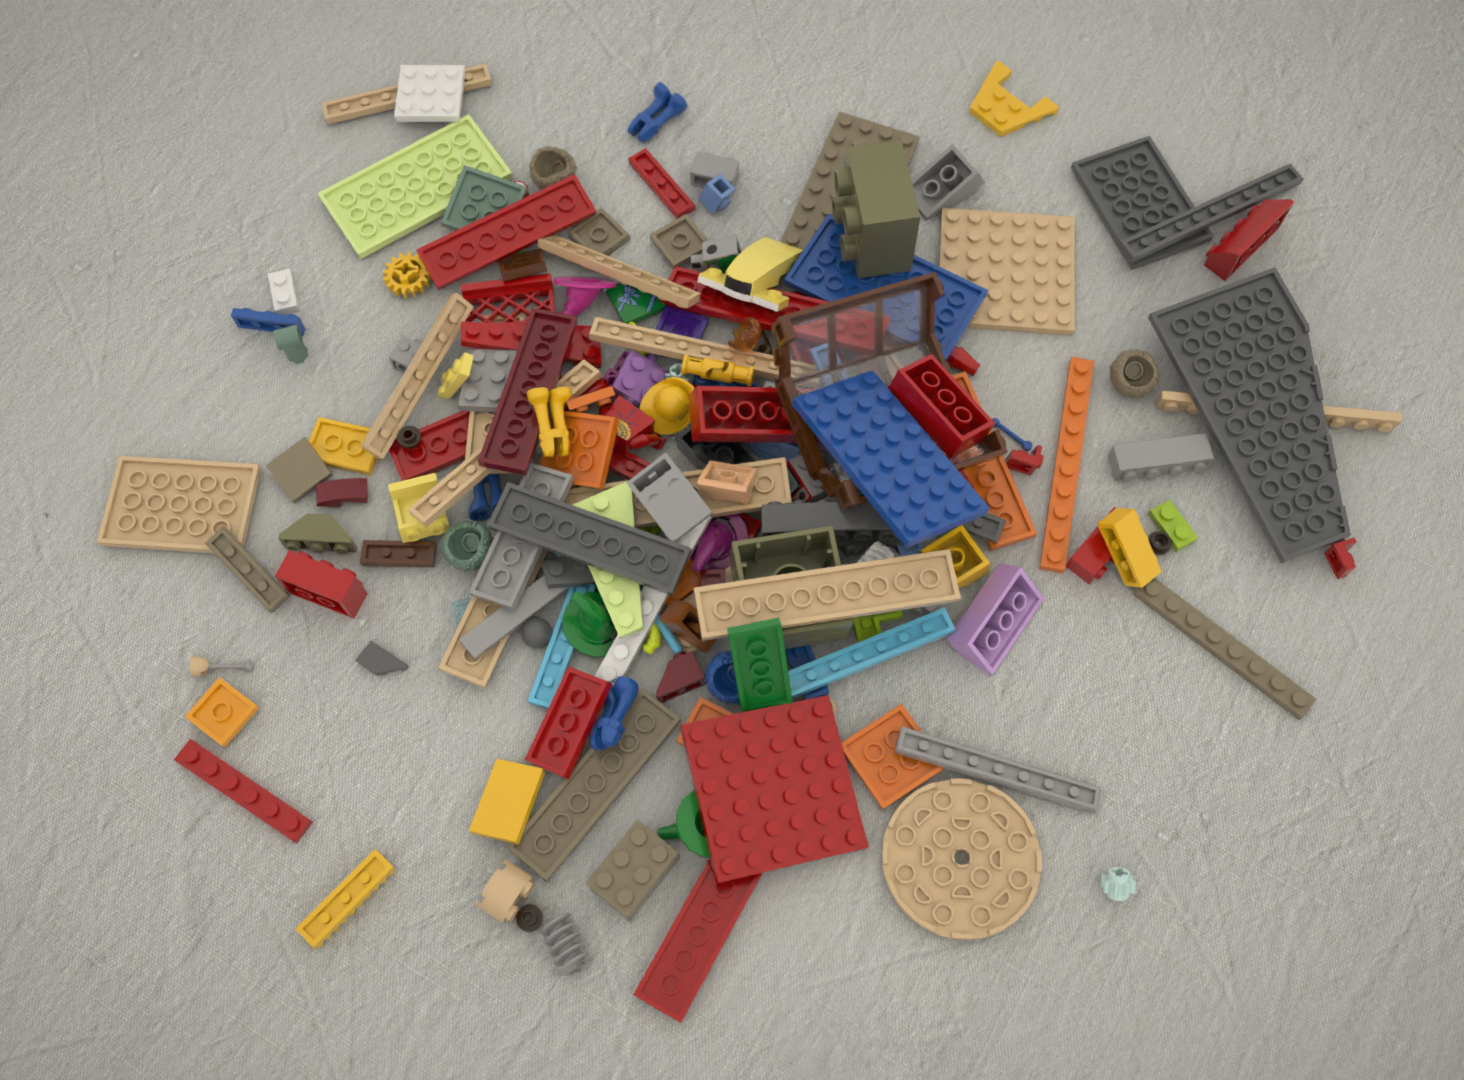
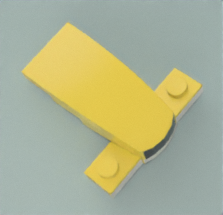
M764 237L743 250L730 264L725 274L720 269L709 268L699 273L698 283L720 290L733 298L752 302L778 312L788 306L789 297L783 296L780 291L767 289L778 285L780 276L789 273L792 263L798 260L804 250Z

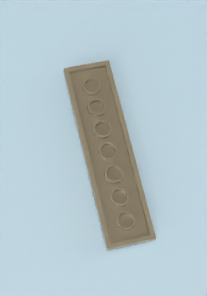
M641 688L623 719L622 725L626 729L621 733L622 737L617 745L607 747L602 751H595L591 747L574 767L570 778H565L528 821L519 845L510 843L506 848L548 882L679 725L681 718Z

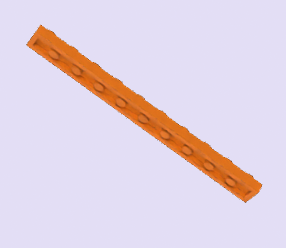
M1071 356L1066 381L1039 569L1062 574L1066 567L1094 360Z

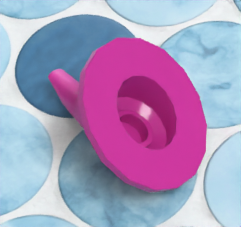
M565 276L553 279V283L567 287L566 297H568V300L564 306L565 309L560 313L578 316L591 306L601 291L606 292L607 288L616 287L617 282L614 280L597 277Z

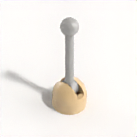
M192 656L189 665L191 676H204L210 669H245L246 671H251L254 668V664L251 661H247L244 664H210L205 657Z

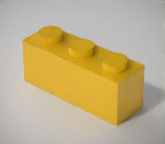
M1116 508L1097 523L1125 586L1143 588L1162 572L1135 509Z

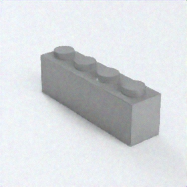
M1207 433L1115 444L1108 454L1114 481L1123 480L1126 482L1139 477L1156 478L1163 474L1175 476L1187 471L1199 473L1205 471L1214 460Z

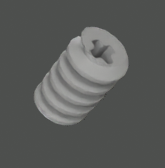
M569 912L553 918L541 930L542 936H548L545 944L553 946L549 950L550 955L557 956L554 960L555 966H562L558 970L560 976L576 974L592 964V962H583V959L588 956V952L579 953L578 951L584 943L574 942L580 935L579 932L570 933L569 931L575 926V923L565 922L571 915Z

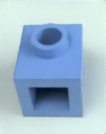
M720 173L705 185L698 200L714 214L719 209L723 211L731 203L730 197L736 188Z

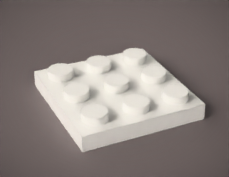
M401 65L394 114L396 122H460L465 79L464 65Z

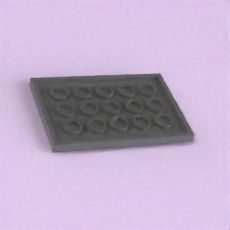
M1150 135L1072 162L1071 169L1117 246L1120 241L1195 207ZM1206 228L1133 263H1130L1126 257L1125 259L1133 270L1210 242L1213 234L1209 228Z

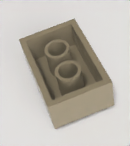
M636 820L588 879L586 885L630 922L680 859L679 853L640 821Z

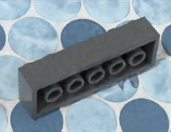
M827 499L814 503L798 500L788 504L773 501L762 505L763 537L833 526L837 547L872 546L877 541L886 546L903 545L870 502L844 511L839 507V502H832Z

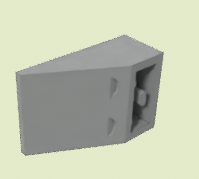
M664 453L626 482L670 541L677 542L713 514L667 453Z

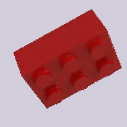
M289 550L275 574L277 580L289 594L353 619L356 617L368 594L362 586L363 583L357 579L355 572L347 568L342 570L334 568L335 566L326 560L318 562L313 560L312 556L302 551L295 553Z

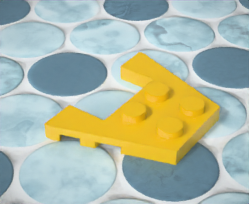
M997 60L969 109L970 114L1001 137L1024 128L1027 123L1032 121L1036 123L1049 114L1053 116L1058 113L1060 107L1046 96L1032 108H1029L1000 86L1011 76L1012 70Z

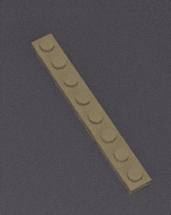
M1156 578L1152 579L1143 588L1138 587L1132 594L1298 720L1304 717L1316 701L1315 697Z

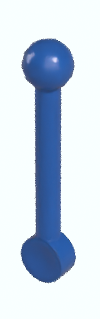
M998 418L992 419L995 422L993 427L1000 428L1019 442L1023 450H1031L1032 443L1030 441H1024L1003 426Z

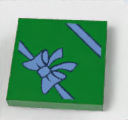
M618 283L616 287L607 288L606 294L622 323H637L665 309V304L660 302L657 296L641 292L638 288L631 285Z

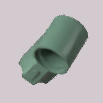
M298 325L273 331L279 351L283 350L289 361H293L295 364L303 363L305 358L308 357V351L303 343Z

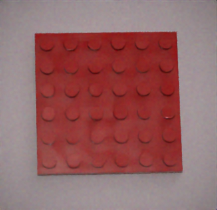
M829 695L797 701L792 704H782L682 724L680 726L716 884L869 848Z

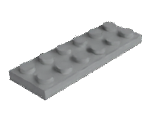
M531 463L527 476H523L519 486L565 502L575 478L571 474ZM497 532L469 594L473 597L515 610L543 548Z

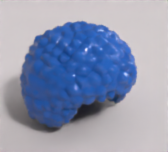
M731 651L719 652L712 658L705 672V682L709 688L708 690L712 692L711 695L721 702L739 704Z

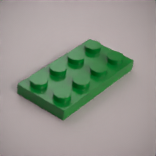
M780 618L727 628L741 711L747 712L782 704H792Z

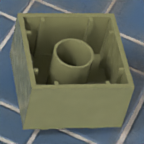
M902 140L846 147L844 167L834 169V184L837 196L832 197L835 224L843 223L845 234H840V249L843 262L854 261L857 278L911 271L921 217Z
M833 526L733 541L731 544L729 561L733 582L841 566ZM847 618L782 628L785 649L846 639L853 625V619Z

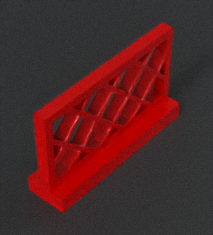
M551 273L525 276L508 281L501 279L461 284L463 298L471 305L481 304L475 311L471 310L470 316L468 315L465 322H472L477 318L482 322L493 323L492 321L499 315L505 319L502 323L527 324L531 312L526 308L531 303L539 306L537 309L555 312L554 287ZM549 296L543 303L536 299L537 297ZM526 299L521 305L514 302L515 300ZM495 302H504L498 308L491 305ZM509 305L516 309L510 315L503 312ZM486 308L493 312L488 318L480 315ZM520 313L528 316L523 321L515 319Z

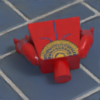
M620 395L614 403L612 401L599 408L598 415L619 419L613 448L616 447L623 453L647 446L661 450L667 442V439L660 438L661 434L657 432L653 434L655 420Z

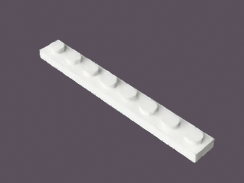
M711 516L676 542L691 548L690 557L712 519ZM646 586L643 587L640 594L644 630L620 640L617 634L595 677L614 685L617 677L626 675L668 599V594Z

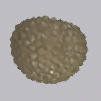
M546 146L537 149L536 153L532 156L529 172L533 183L538 188L544 189L576 174L577 166L574 157L564 149Z
M1138 349L1123 351L1110 365L1111 384L1121 395L1131 398L1144 397L1158 385L1159 367L1154 358L1146 351L1142 352Z

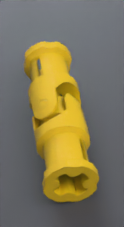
M686 354L684 355L681 369L682 375L688 373L699 375L702 379L730 384L738 382L747 384L749 387L752 386L755 367L750 366V368L737 366L734 362L706 357L698 359Z

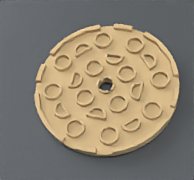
M954 778L925 785L909 795L899 805L885 831L881 856L887 887L897 905L913 922L941 937L955 940H976L993 936L1005 930L1025 913L1038 890L1042 873V852L1039 848L1035 828L1026 813L1012 798L991 785L987 786L974 782L971 779ZM957 851L965 852L969 858L968 863L965 865L956 863L954 854Z

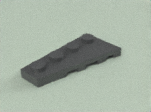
M564 556L541 563L548 588L580 587L582 584H594V586H597L588 565Z

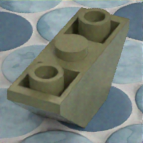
M307 513L281 532L278 537L282 545L290 551L309 549L317 553H322L324 550L334 551L339 554L357 552V546L332 515Z

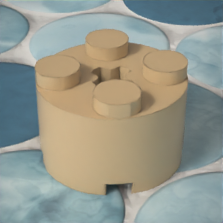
M506 859L502 862L506 866L503 871L498 868L481 893V896L485 897L483 902L477 901L476 907L502 924L506 920L510 922L514 920L520 909L517 904L522 897L527 899L535 887L534 883L531 882L533 876Z

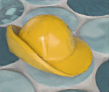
M671 377L658 382L648 390L641 401L640 410L655 420L654 432L662 435L673 434L683 430L691 422L689 394L694 390L693 385L682 378Z

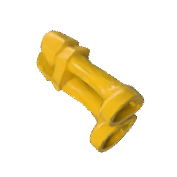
M539 387L527 391L528 401L533 405L538 420L540 432L538 438L541 441L539 444L545 457H553L554 438H556L559 456L569 455L570 433L567 431L564 419V404L572 397V391L569 387H559L551 391L548 388ZM548 402L551 409L554 429H551L547 409Z

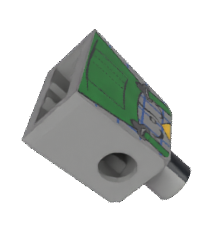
M737 234L704 241L702 243V254L691 255L692 268L705 267V270L717 268L725 274L730 264L742 252Z

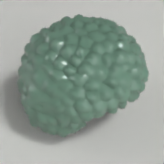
M465 520L445 532L441 539L442 553L447 562L456 569L458 568L463 571L480 569L493 542V537L489 528L483 522Z

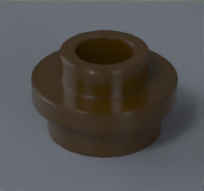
M406 426L398 432L397 440L402 447L413 449L419 445L421 433L414 426ZM412 434L410 438H405L407 435Z
M1156 531L1149 535V543L1154 554L1164 555L1171 549L1172 541L1167 533ZM1155 541L1160 542L1162 547L1157 546Z
M524 905L517 912L516 923L521 930L533 932L542 925L543 913L536 905ZM532 913L534 915L533 921L525 922L526 914Z

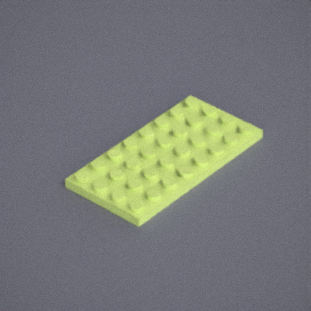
M468 114L461 118L460 122H453L317 194L356 254L362 259L444 215L464 165L506 180L513 178V175Z

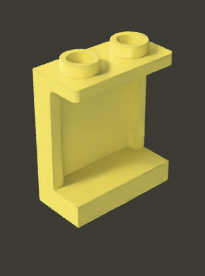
M436 473L388 484L403 543L441 535L450 529L446 511L427 528L412 517L408 511L414 503L438 484Z

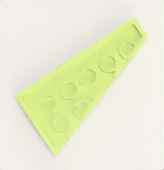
M626 482L573 504V506L636 528L632 490ZM588 565L620 640L644 630L640 584Z

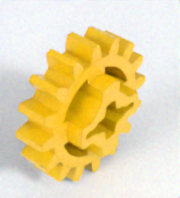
M408 251L407 256H403L402 253H399V258L396 259L392 256V263H385L387 269L382 271L384 275L383 281L389 292L394 291L396 297L401 293L406 299L408 294L416 297L417 291L424 293L423 287H430L428 280L432 279L418 254L412 256L411 251Z

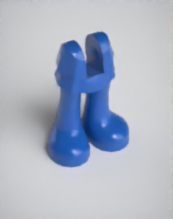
M658 82L653 88L655 99L652 104L643 112L638 113L627 129V132L632 136L639 133L638 140L643 143L650 140L653 135L658 134V129L674 116L683 113L688 107L687 102L680 94L674 93L671 96L670 90L661 82ZM666 107L661 114H659L654 120H652V117H654L659 111Z
M500 473L488 474L473 487L474 499L469 507V518L471 520L479 522L490 517V508L484 483L489 482L491 508L494 512L503 493L500 485Z
M617 677L604 701L606 704L604 713L598 722L594 724L591 736V746L595 751H602L607 747L616 746L622 737L621 733L626 729L622 725L623 719L639 691L636 681L629 677Z

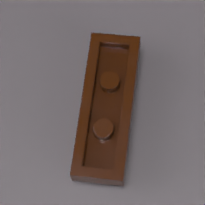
M363 540L360 564L362 566L435 567L437 544L435 541L403 543L402 541Z

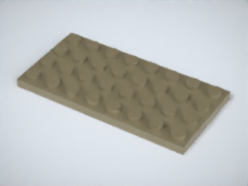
M839 112L780 242L804 250L828 214L833 215L832 197L837 196L834 184V169L844 167L846 147L902 140L909 166L920 136Z

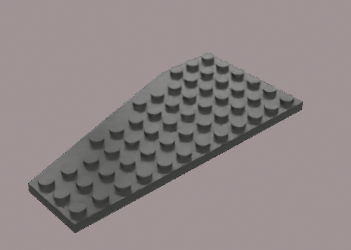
M1276 267L1150 313L1148 317L1150 323L1281 564L1348 538L1351 533L1346 508L1342 504L1336 474L1338 468L1331 434H1328L1322 404L1324 398L1309 338V324Z

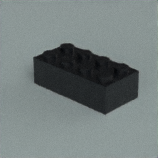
M691 424L675 437L677 448L698 470L705 469L710 460L728 464L762 461L744 442H692Z

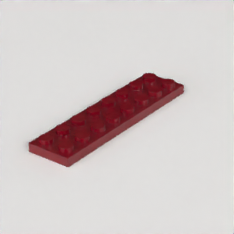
M532 308L479 456V466L527 476L539 440L538 435L540 434L533 405L528 401L527 391L539 387L548 388L549 391L556 388L578 323L577 316Z

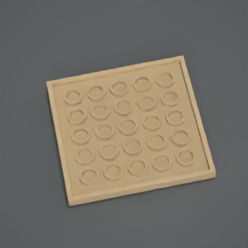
M942 208L939 267L988 290L986 298L967 328L1073 335L1075 331V217Z

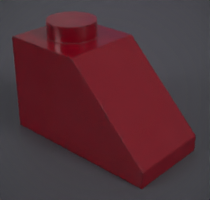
M693 651L688 653L680 652L668 662L656 691V697L659 702L664 703L705 685V677Z

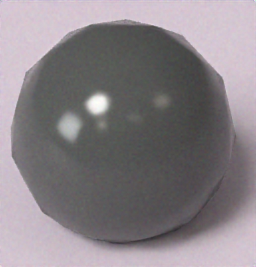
M533 617L524 623L522 640L526 645L538 649L550 642L552 627L548 621L540 617Z

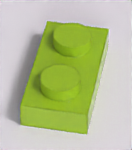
M1170 499L1148 512V515L1158 529L1170 536L1172 548L1175 552L1196 542L1198 536Z

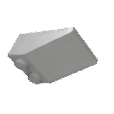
M953 144L912 179L918 208L927 219L941 213L942 208H950L969 198L985 184L980 174Z

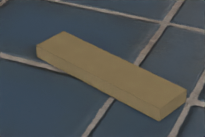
M222 526L205 542L269 612L273 613L290 597L289 593L226 527Z

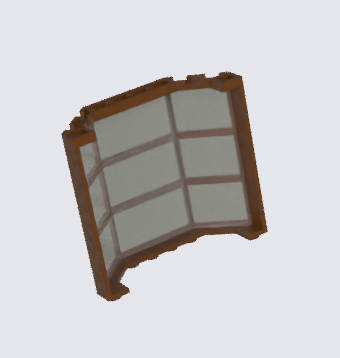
M936 271L782 315L772 324V334L777 337V347L773 348L774 365L779 366V377L775 378V387L809 476L814 481L819 479L823 483L822 489L831 498L836 497L840 501L839 507L843 511L868 503L869 501L792 406L793 398L871 370L889 387L899 369L930 354H933L950 373V366L943 356L941 343L937 340L934 333L935 302L944 295L943 284L938 279ZM999 429L988 434L981 443L952 459L939 447L958 471L997 459L1008 452L1006 441L1001 436Z

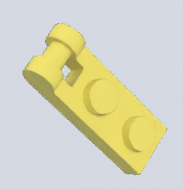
M465 352L459 360L456 359L454 361L452 369L448 368L447 372L442 373V386L439 387L437 394L440 398L450 399L469 377L474 355Z

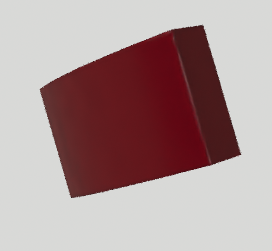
M367 478L337 479L316 484V506L341 507L342 502L367 503Z

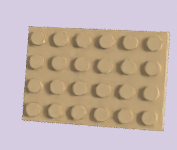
M119 456L97 543L100 546L214 553L205 542L224 526L245 546L261 467L259 464Z

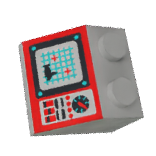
M801 454L788 460L786 464L792 502L802 500L807 503H814L829 496L822 489L823 483L819 479L814 481L809 476Z

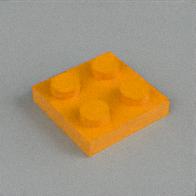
M219 677L184 717L225 748L258 711L259 707Z

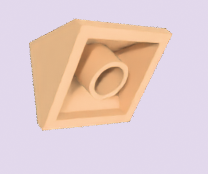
M710 460L698 478L697 484L701 496L750 505L757 468Z

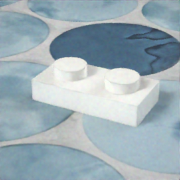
M286 269L269 273L268 278L276 314H285L299 310L291 270Z

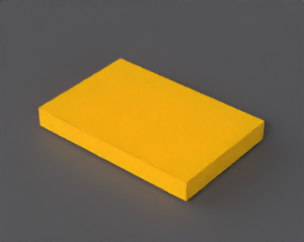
M318 417L309 442L326 466L372 475L377 458L360 447L371 428Z
M496 759L469 832L474 835L519 845L545 775L544 769Z

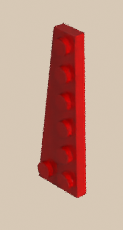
M461 322V346L476 349L517 350L526 324ZM576 326L565 360L572 361V364L578 365L584 359L595 368H601V343L589 340L592 326Z

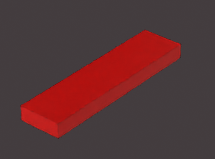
M646 148L628 158L632 168L676 219L696 210L695 204Z

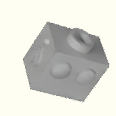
M402 336L388 356L393 369L405 373L423 342L420 340L414 341Z

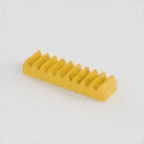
M374 849L295 929L313 948L321 947L323 942L329 939L331 934L337 931L342 923L347 921V917L353 915L355 909L361 907L363 901L369 899L371 893L377 891L379 885L385 883L389 875L394 874L396 868L378 850Z

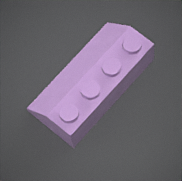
M999 563L955 626V632L950 634L946 640L960 656L986 673L993 675L1044 600V597L1021 567Z

